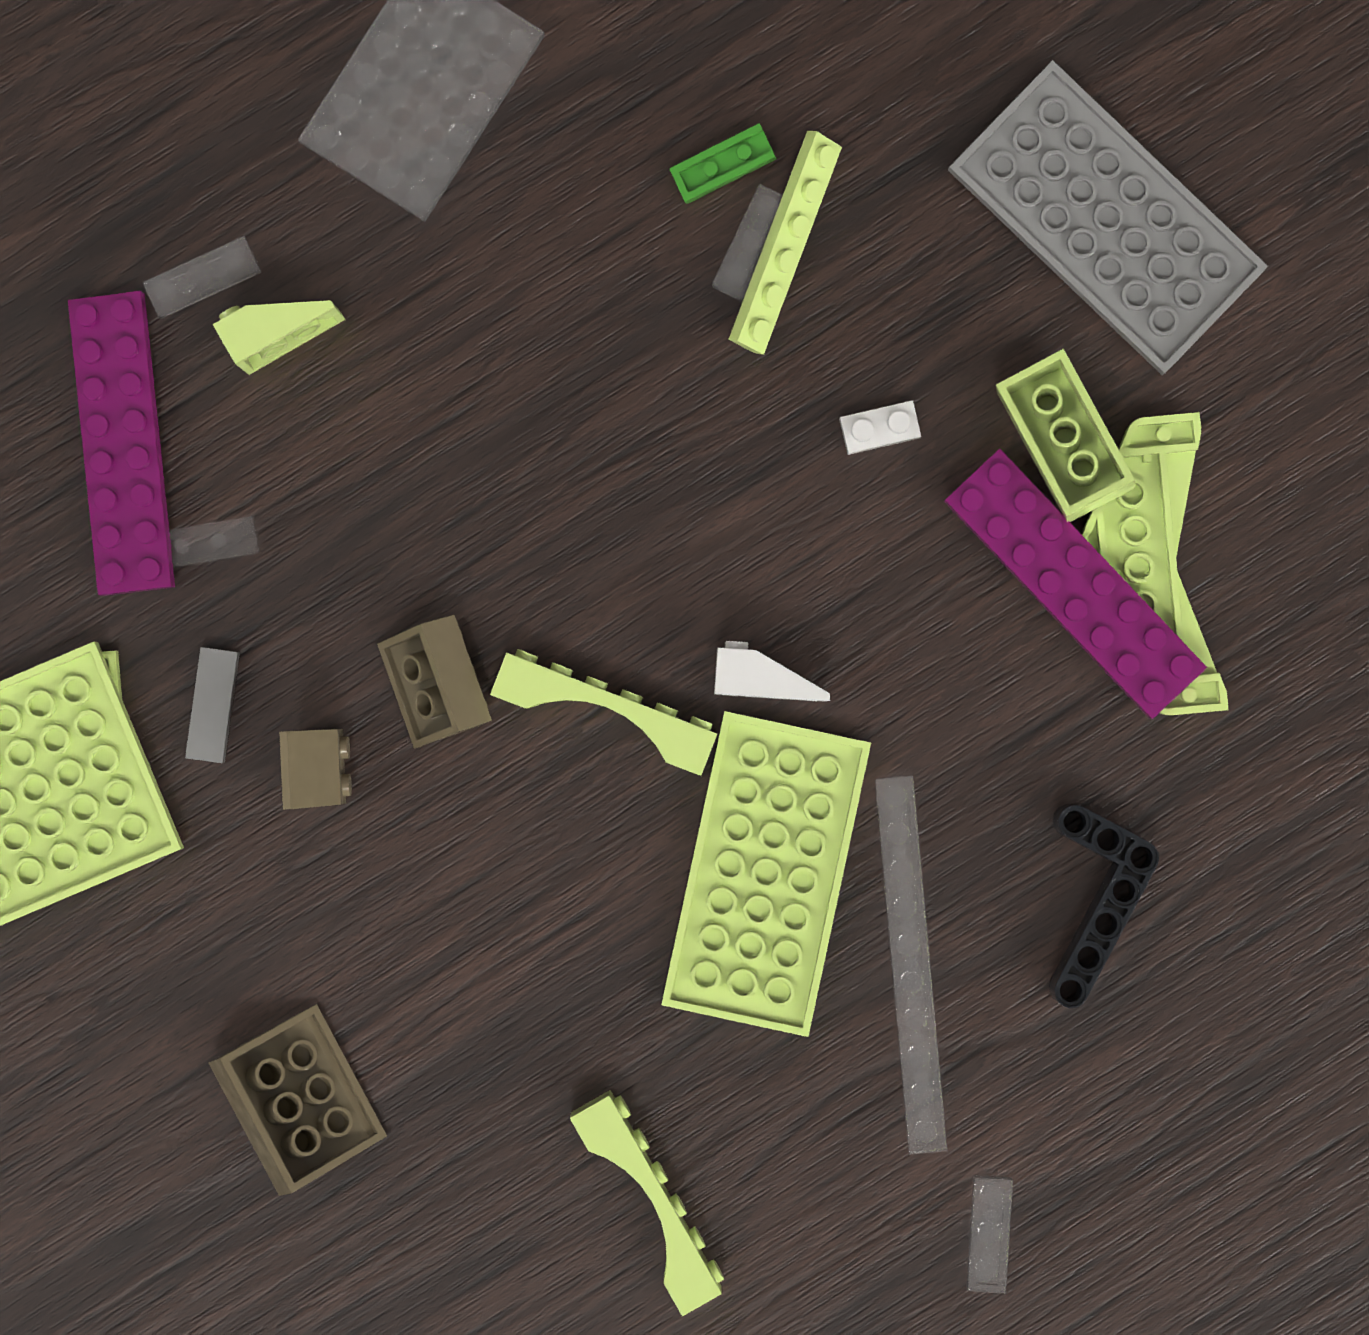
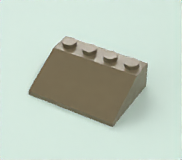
M317 1004L209 1062L215 1077L279 1196L292 1194L387 1137Z

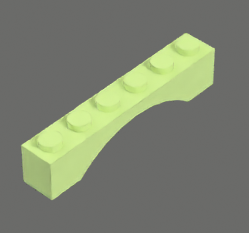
M517 649L515 656L506 653L490 695L527 709L544 703L565 700L583 701L607 707L625 716L641 728L657 746L666 763L697 775H702L717 733L710 731L712 723L694 716L691 717L689 723L675 718L678 710L660 703L656 704L655 709L641 705L642 696L623 689L620 696L606 691L608 683L587 676L585 683L571 678L573 670L553 662L550 669L537 665L538 657Z
M611 1090L572 1111L570 1119L588 1151L607 1158L624 1169L641 1185L652 1201L660 1218L666 1241L664 1285L683 1317L721 1295L722 1287L720 1282L724 1280V1276L715 1260L713 1259L708 1262L701 1249L706 1247L697 1228L694 1226L689 1229L682 1217L687 1214V1211L677 1194L670 1196L664 1185L668 1178L658 1161L652 1164L645 1150L649 1149L650 1146L644 1134L639 1128L633 1130L628 1122L627 1117L631 1116V1113L621 1095L615 1098Z

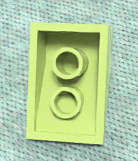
M331 300L245 305L242 308L234 306L219 315L220 320L214 323L213 326L234 363L250 375L339 324L345 318Z

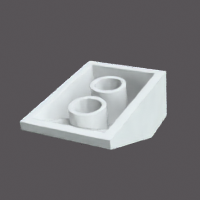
M726 641L725 648H717L714 694L830 701V693L757 650H748V642Z

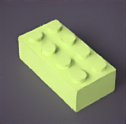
M1064 349L996 384L999 398L1067 522H1071L1135 488V479Z

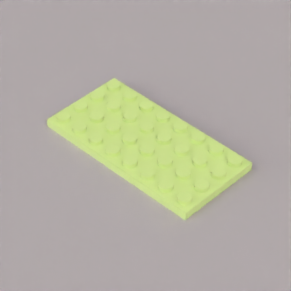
M724 711L661 1005L801 1036H809L869 756L870 742Z

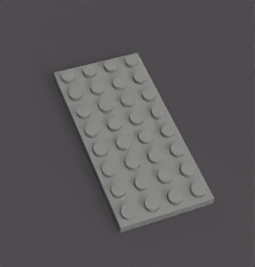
M1053 60L948 169L959 182L1161 375H1164L1268 267Z

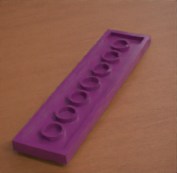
M134 291L68 300L98 595L108 596L174 588L175 580L145 293Z
M998 449L944 500L948 507L1149 719L1156 717L1207 668L1069 521L1067 522L1061 512L1001 449Z

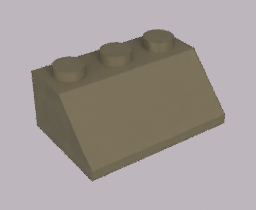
M455 615L417 625L377 644L414 749L492 721Z

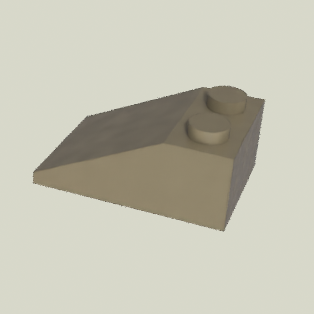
M343 729L279 732L283 810L346 804V796H351L352 781L351 775L345 774L344 759L350 758V741L348 736L343 737Z

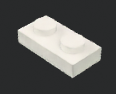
M913 400L843 416L839 419L848 455L921 438Z

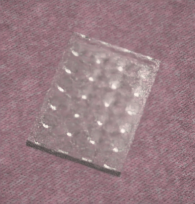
M387 0L298 140L310 150L426 222L545 36L544 31L495 0Z

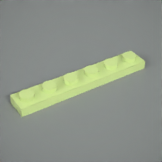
M807 131L728 339L756 354L764 355L842 149L840 145L817 131Z

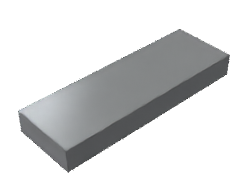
M200 647L185 758L225 763L240 652Z

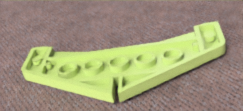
M1200 412L1142 417L1136 419L1127 427L1118 449L1135 479V488L1092 510L1081 532V535L1207 667L1160 712L1162 715L1229 710L1226 688L1220 673H1217L1179 577L1176 561L1195 453L1198 450L1201 436Z

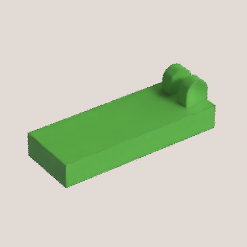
M759 123L669 169L685 203L689 204L777 158Z

